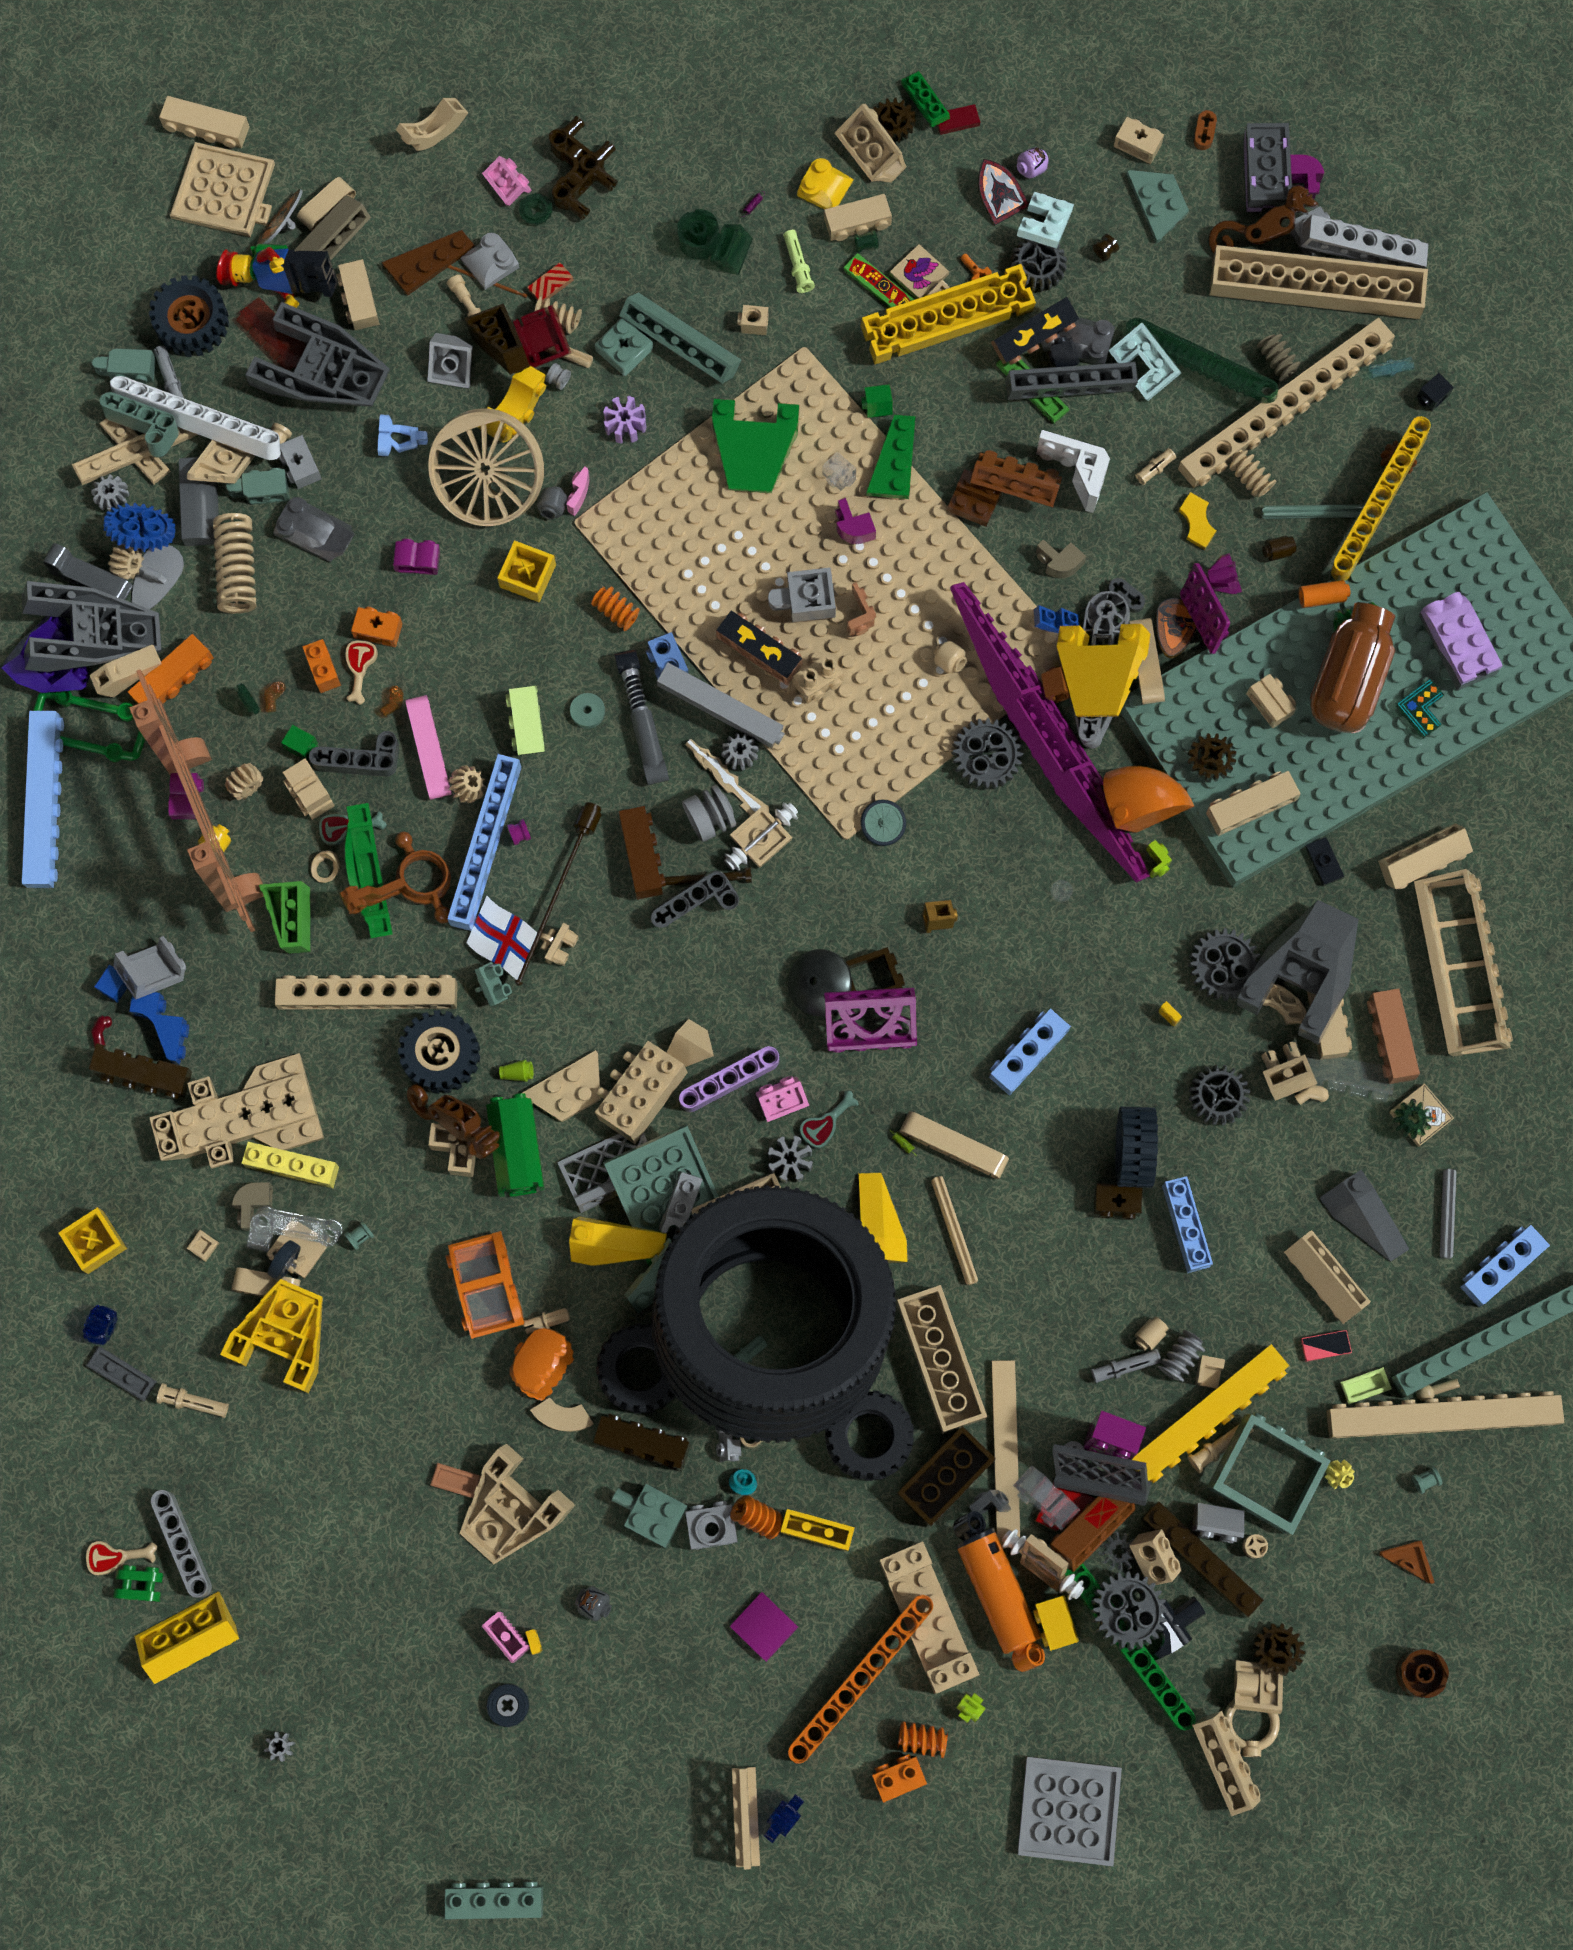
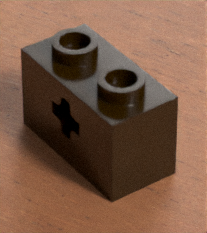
M1096 1184L1094 1214H1099L1100 1218H1113V1215H1122V1219L1135 1220L1136 1216L1139 1217L1141 1215L1142 1187ZM1116 1197L1119 1198L1120 1202H1124L1120 1207H1117V1204L1112 1202Z

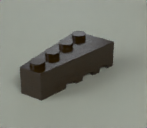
M504 303L464 318L472 340L510 375L522 372L530 367Z
M96 1043L89 1070L100 1078L99 1081L102 1083L113 1085V1082L122 1083L121 1086L134 1090L136 1086L143 1088V1092L156 1095L158 1091L165 1093V1097L178 1100V1096L185 1098L188 1089L187 1083L190 1082L192 1071L187 1067L161 1060L153 1063V1059L139 1054L132 1058V1055L124 1050L115 1048L114 1052H110L104 1048V1045Z
M613 1414L601 1417L593 1441L596 1445L683 1472L691 1446L685 1437L675 1434L674 1437L665 1435V1431L653 1427L652 1430L643 1428V1424L631 1420L629 1424L621 1422V1417Z

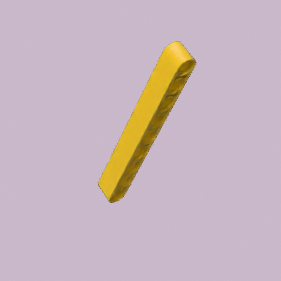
M1419 416L1412 420L1339 550L1331 570V575L1336 581H1346L1351 576L1424 445L1431 426L1430 421L1426 417ZM1387 480H1393L1395 483H1389ZM1377 497H1383L1385 500H1379ZM1367 514H1373L1375 517H1369ZM1358 531H1362L1366 533V535H1360ZM1348 549H1354L1356 552H1350ZM1338 566H1344L1346 570H1341Z

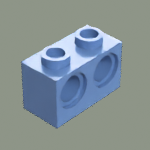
M672 632L648 641L646 654L650 663L654 661L657 667L654 669L657 680L667 663L689 674ZM659 648H666L668 650L664 654L657 653Z

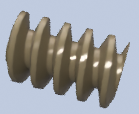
M1273 334L1261 340L1257 348L1261 349L1262 355H1266L1265 360L1271 362L1270 368L1275 369V375L1280 376L1279 381L1282 382L1296 373L1301 362L1293 363L1292 361L1296 358V355L1288 356L1292 350L1291 347L1284 349L1283 347L1287 344V341L1279 342L1283 335Z

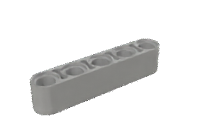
M165 1490L156 1491L151 1497V1505L187 1592L192 1597L204 1598L211 1592V1581L178 1502L171 1492ZM167 1495L169 1499L168 1504L161 1508L159 1499L161 1496ZM175 1516L178 1521L175 1528L170 1529L167 1524L168 1520ZM180 1538H185L186 1547L180 1551L176 1546L177 1541ZM193 1559L196 1564L193 1571L188 1572L185 1567L186 1562ZM201 1580L205 1587L203 1592L198 1594L195 1592L194 1586L196 1582Z

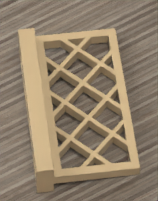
M756 1767L732 1768L736 1867H744V1870L751 1869L752 1866H760Z

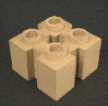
M306 758L283 772L286 777L283 782L293 799L295 798L304 816L309 814L313 820L335 806Z

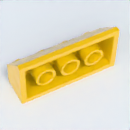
M220 1592L203 1599L134 1636L141 1666L154 1684L167 1679L174 1673L189 1667L191 1664L210 1656L212 1653L239 1639L236 1625Z

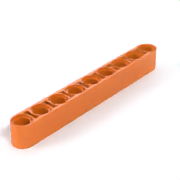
M919 1595L909 1604L791 1744L788 1755L794 1763H804L930 1615L934 1604L929 1596ZM919 1599H926L929 1602L930 1607L927 1612L918 1611L916 1603ZM904 1617L913 1619L914 1627L912 1630L907 1631L902 1628L901 1621ZM889 1635H894L898 1638L899 1645L897 1648L890 1649L886 1645V1638ZM875 1653L883 1657V1664L880 1667H875L871 1664L870 1658ZM856 1673H866L868 1682L865 1685L857 1684L855 1681ZM848 1690L852 1693L853 1698L850 1703H843L840 1700L841 1691ZM831 1708L836 1711L837 1718L835 1721L829 1722L825 1719L824 1712L826 1709ZM811 1727H818L821 1730L820 1739H811L809 1736ZM801 1745L805 1748L806 1755L804 1758H797L794 1755L793 1750L795 1746Z

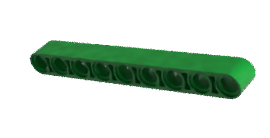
M1082 1563L1074 1572L1067 1570L1065 1576L1075 1574L1074 1580L1076 1582L1080 1576H1085L1089 1580L1088 1588L1084 1589L1079 1597L1090 1611L1094 1609L1091 1604V1600L1095 1596L1094 1592L1102 1589ZM1118 1620V1628L1121 1631H1125V1623L1122 1620ZM1116 1642L1114 1645L1172 1724L1180 1730L1191 1729L1192 1725L1196 1722L1193 1711L1143 1645V1648L1138 1650L1135 1645L1134 1649L1129 1651L1125 1647L1119 1649V1642ZM1139 1653L1143 1654L1146 1658V1664L1143 1667H1138L1134 1662L1135 1656ZM1153 1673L1160 1676L1161 1681L1157 1687H1153L1149 1683V1677ZM1166 1693H1172L1175 1697V1702L1170 1707L1166 1706L1163 1701ZM1182 1712L1187 1713L1189 1716V1723L1186 1726H1181L1178 1722V1716Z

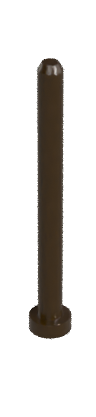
M751 867L745 868V871L723 873L729 881L746 880V883H752ZM706 874L664 877L666 885L692 884ZM714 875L711 877L710 882H722V877Z

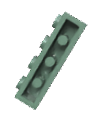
M535 1881L523 1882V1886L514 1887V1882H499V1887H490V1882L475 1883V1887H466V1883H451V1888L445 1889V1919L543 1917V1886H538V1882Z

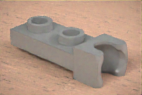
M682 1171L679 1172L665 1214H663L659 1225L661 1232L666 1233L671 1225H676V1234L679 1228L683 1227L685 1221L689 1219L703 1180L702 1178Z

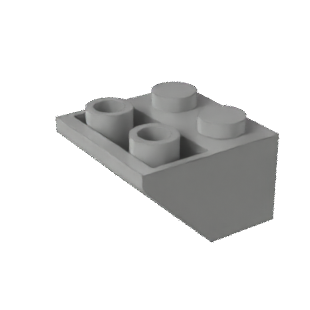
M1196 1503L1191 1532L1197 1533L1196 1537L1210 1539L1217 1536L1220 1537L1219 1541L1237 1542V1540L1244 1538V1511Z

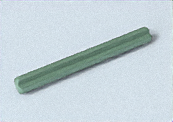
M1365 504L1263 506L1261 515L1264 519L1359 517Z

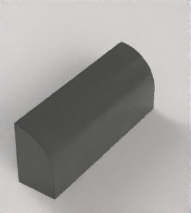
M198 457L179 459L181 535L185 546L211 545L216 540L214 538L213 519L219 515L218 483L187 479V473Z

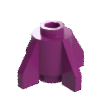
M1230 553L1220 556L1208 569V574H1206L1213 590L1230 594L1242 592L1235 561H1232Z

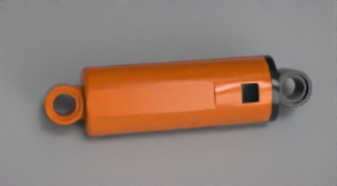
M971 1511L954 1521V1533L959 1539L965 1540L955 1546L1004 1654L1013 1652L1012 1662L1015 1668L1021 1672L1029 1671L1042 1665L1045 1660L1042 1647L1037 1643H1033L1041 1638L1040 1630L994 1528L984 1532L986 1528L984 1517L977 1511Z

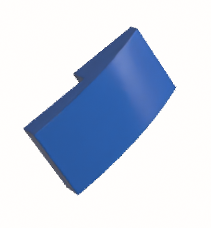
M1040 605L1033 609L1034 624L1039 629L1059 633L1060 626H1079L1078 614L1060 608L1057 612H1054Z

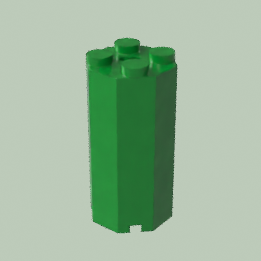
M525 1093L515 1094L510 1099H503V1097L491 1098L490 1104L486 1105L488 1123L492 1126L491 1130L494 1132L498 1131L500 1135L497 1141L499 1147L493 1152L499 1196L505 1197L504 1192H509L510 1197L537 1193L536 1188L538 1187L541 1191L545 1190L532 1099L526 1098Z

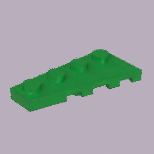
M894 415L866 496L909 499L916 416Z

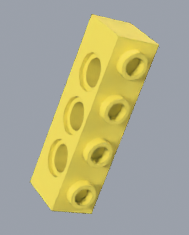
M252 1142L247 1143L242 1164L249 1169L329 1188H334L339 1166L335 1162Z

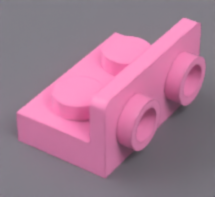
M499 156L482 174L504 203L510 206L523 192L530 193L532 190L528 186V179L523 174L517 172V165L510 158L505 159Z
M787 1076L781 1079L780 1083L773 1086L772 1084L762 1086L759 1089L760 1091L755 1093L767 1122L809 1106L800 1080L793 1076Z

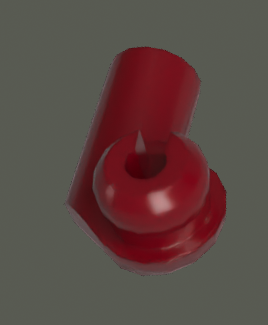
M99 1016L93 1024L91 1035L94 1048L96 1043L102 1044L104 1047L106 1046L103 1032L105 1028H109L112 1025L111 1017Z

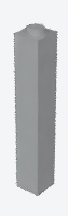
M670 663L666 664L657 680L658 687L770 748H773L775 743L779 745L785 733L782 732L784 725Z

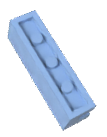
M1187 1176L1166 1181L1162 1188L1187 1273L1210 1268L1213 1262Z

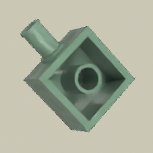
M645 1484L640 1496H637V1498L620 1490V1488L616 1490L612 1498V1502L630 1510V1515L624 1524L626 1528L667 1549L688 1508L687 1505Z

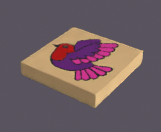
M920 244L890 271V276L916 299L927 296L926 294L940 279L944 280L949 275V271Z

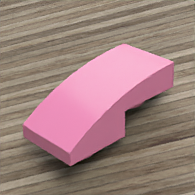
M586 467L574 475L572 485L575 493L572 492L567 498V510L574 516L582 506L588 491L589 471Z

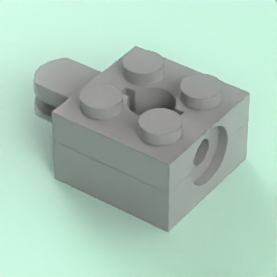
M831 567L787 572L788 587L772 589L769 592L768 603L770 608L775 611L791 609L792 622L836 617Z

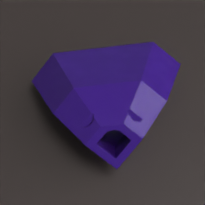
M46 616L18 643L1 667L17 684L41 693L82 690L86 687L90 678L86 666L50 672L25 670L24 650L29 637L72 641L70 626L65 618Z

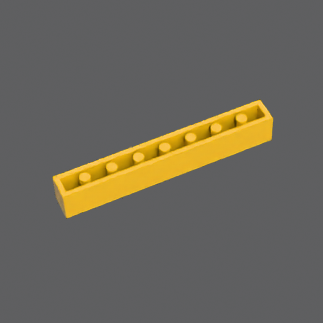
M1272 1344L1269 1345L1137 1453L1132 1460L1145 1462L1148 1481L1155 1483L1163 1476L1161 1471L1169 1466L1172 1469L1181 1461L1179 1458L1181 1454L1186 1451L1189 1455L1199 1446L1197 1441L1202 1437L1207 1440L1217 1431L1214 1427L1220 1422L1223 1425L1234 1418L1232 1413L1239 1408L1242 1411L1252 1403L1250 1398L1253 1395L1261 1396L1269 1389L1267 1384L1274 1379L1278 1382L1287 1374L1285 1369L1289 1367L1288 1363Z

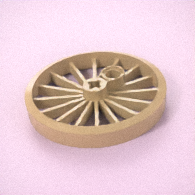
M481 408L457 415L438 433L429 454V477L436 496L453 515L474 525L496 526L520 517L533 505L542 488L544 462L536 439L518 419L499 410ZM500 421L490 451L487 454L486 424ZM507 424L517 434L492 457L503 426ZM481 426L482 452L472 431L473 428ZM467 432L475 453L457 436L458 434ZM519 436L524 439L529 447L528 450L497 462L496 459ZM452 438L472 459L441 446L442 442ZM439 451L470 465L438 464ZM528 453L532 454L534 468L498 466ZM484 465H485V466H488V465H489V466H490V469H489V470H488V469H485V470H484L483 466H484ZM439 469L474 470L445 483H442ZM499 471L534 472L533 487ZM476 474L454 499L449 496L444 488L447 485ZM479 478L466 511L456 501ZM506 481L530 491V495L525 503L507 487ZM492 482H495L500 487V492L497 493L492 490ZM482 483L484 490V517L471 513ZM506 493L519 506V509L508 514L501 499L502 494ZM489 497L496 499L503 516L490 517Z

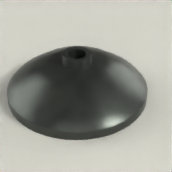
M825 949L811 950L800 956L793 964L788 977V990L792 1001L801 1011L813 1016H825L824 993L851 991L852 987L851 972L845 960L838 954ZM813 978L817 980L815 985H812Z

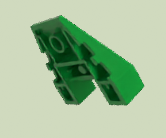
M714 399L712 426L728 489L731 491L772 493L786 458L790 454L791 447L798 436L799 405L778 403L776 423L735 420V400Z

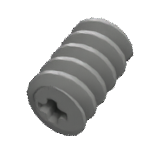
M1188 1330L1183 1331L1185 1337L1179 1336L1177 1339L1180 1345L1174 1344L1172 1346L1174 1352L1169 1351L1167 1353L1170 1360L1163 1359L1161 1362L1164 1367L1158 1366L1164 1374L1181 1382L1184 1379L1180 1374H1189L1186 1365L1194 1367L1195 1365L1191 1359H1200L1196 1353L1197 1350L1205 1352L1202 1346L1203 1341Z

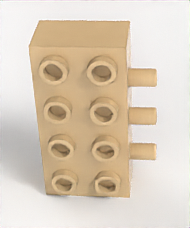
M649 1041L646 1042L637 1056L630 1052L625 1053L623 1058L631 1064L623 1074L616 1069L611 1072L610 1077L618 1082L610 1092L602 1087L597 1091V1095L604 1099L595 1111L599 1121L636 1144L688 1073L683 1063Z

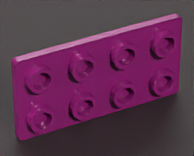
M1194 563L1180 591V597L1210 654H1216L1222 640L1226 639L1229 634L1230 620L1200 564Z

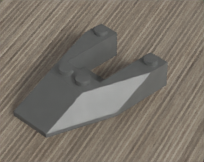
M281 302L273 318L275 330L307 343V346L294 373L254 356L246 373L248 384L270 394L303 401L372 407L390 368L341 326Z
M32 581L26 582L22 593V613L71 618L72 641L29 637L24 650L25 670L50 672L97 665L114 661L150 645H154L157 653L161 652L158 612L95 588Z
M1317 900L1267 947L1237 998V1006L1258 1015L1277 977L1316 995L1299 1027L1298 1035L1319 1045L1349 988L1359 919Z

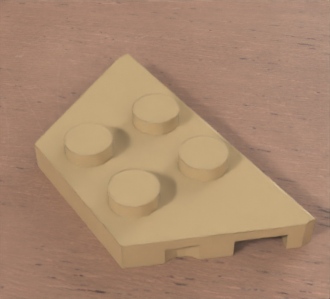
M212 440L188 471L187 479L235 484L255 455Z
M595 1050L524 1091L523 1093L526 1094V1098H531L533 1104L560 1122H564L600 1101L601 1097L597 1095V1091L600 1088L597 1051Z

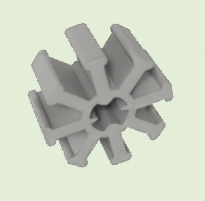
M785 1137L779 1138L777 1144L781 1147L783 1153L770 1147L768 1158L772 1157L780 1161L773 1164L770 1163L769 1170L773 1174L775 1171L784 1168L782 1175H780V1182L787 1183L789 1171H793L798 1183L803 1180V1174L800 1173L798 1167L811 1172L813 1162L802 1160V1158L808 1155L811 1156L812 1150L807 1145L805 1149L797 1152L798 1145L801 1144L800 1137H793V1145L789 1149L785 1143ZM789 1155H793L796 1162L793 1163L792 1161L791 1165L787 1164L786 1156L789 1158Z

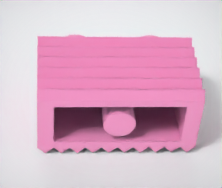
M497 1612L482 1627L510 1662L514 1663L530 1649V1646L527 1645L524 1638H521V1634H518V1631L515 1630L516 1627H512V1623H509L510 1620L506 1619L507 1616H503L504 1613Z

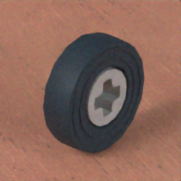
M500 1685L488 1697L486 1706L488 1715L499 1726H516L528 1714V1696L517 1685ZM503 1700H513L512 1707L514 1709L512 1711H503Z

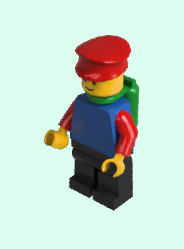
M258 244L250 247L252 251L251 256L238 254L234 251L229 252L225 249L217 264L216 275L221 285L232 284L236 287L239 283H250L253 280H257L259 287L279 293L285 300L284 303L295 308L300 303L294 299L293 293H299V291L302 293L323 292L324 297H332L338 284L328 251L289 250L286 245Z

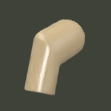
M1313 1085L1301 1090L1294 1097L1301 1105L1310 1098L1325 1102L1329 1098V1094L1326 1088Z

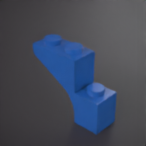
M158 992L136 1000L132 995L129 1012L133 1016L143 1017L153 1022L166 1058L172 1064L180 1065L181 1059H184L186 1054V1047L183 1046L184 1037L187 1038L189 1034V1024H187V1021L183 1017L161 1015V1013H165L166 1000Z

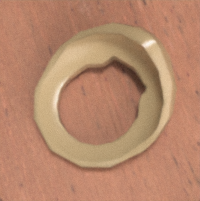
M327 850L320 852L314 857L311 873L318 882L328 883L338 875L341 865L337 855ZM325 858L333 861V872L329 877L322 878L317 873V867Z

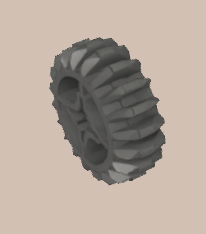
M1025 239V243L1019 242L1018 248H1014L1013 255L1010 258V267L1022 264L1027 278L1025 289L1028 286H1032L1031 290L1034 292L1036 287H1039V290L1042 292L1044 286H1046L1050 290L1052 284L1057 286L1059 280L1063 279L1067 268V258L1064 256V249H1059V244L1057 248H1053ZM1033 252L1032 256L1023 259L1027 254ZM1036 258H1037L1038 262H1039L1040 265H1041L1040 268H1039V264H1037V262H1036ZM1051 267H1055L1051 272L1043 275L1044 271L1050 270Z
M1214 1065L1213 1072L1209 1067H1206L1204 1069L1205 1074L1199 1072L1197 1074L1198 1079L1192 1080V1084L1196 1087L1189 1088V1092L1196 1094L1189 1097V1101H1196L1191 1108L1193 1110L1200 1109L1196 1114L1198 1117L1203 1113L1206 1115L1204 1122H1207L1210 1117L1213 1118L1212 1125H1216L1218 1119H1220L1221 1125L1224 1126L1226 1118L1230 1123H1234V1116L1240 1119L1242 1117L1240 1111L1245 1112L1247 1110L1244 1104L1250 1102V1099L1245 1097V1095L1250 1093V1090L1243 1089L1248 1084L1247 1081L1240 1082L1239 1080L1243 1075L1240 1073L1235 1077L1233 1075L1235 1072L1234 1068L1230 1072H1226V1065L1222 1066L1221 1071H1219L1217 1065ZM1211 1079H1224L1219 1086L1206 1084ZM1230 1083L1236 1090L1237 1100L1229 1093L1228 1087ZM1224 1086L1222 1098L1215 1104L1217 1093ZM1202 1090L1205 1091V1094H1207L1211 1099L1209 1107L1205 1104L1203 1100ZM1220 1104L1234 1107L1225 1112L1215 1111Z

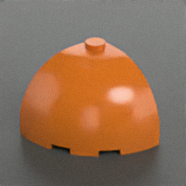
M1126 766L1111 770L1104 775L1105 798L1115 827L1118 829L1137 833L1194 807L1189 794L1183 786L1162 771L1143 766Z

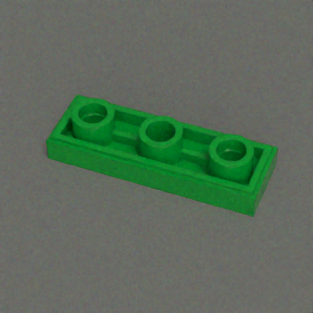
M919 71L901 80L902 86L931 127L950 119L949 112Z

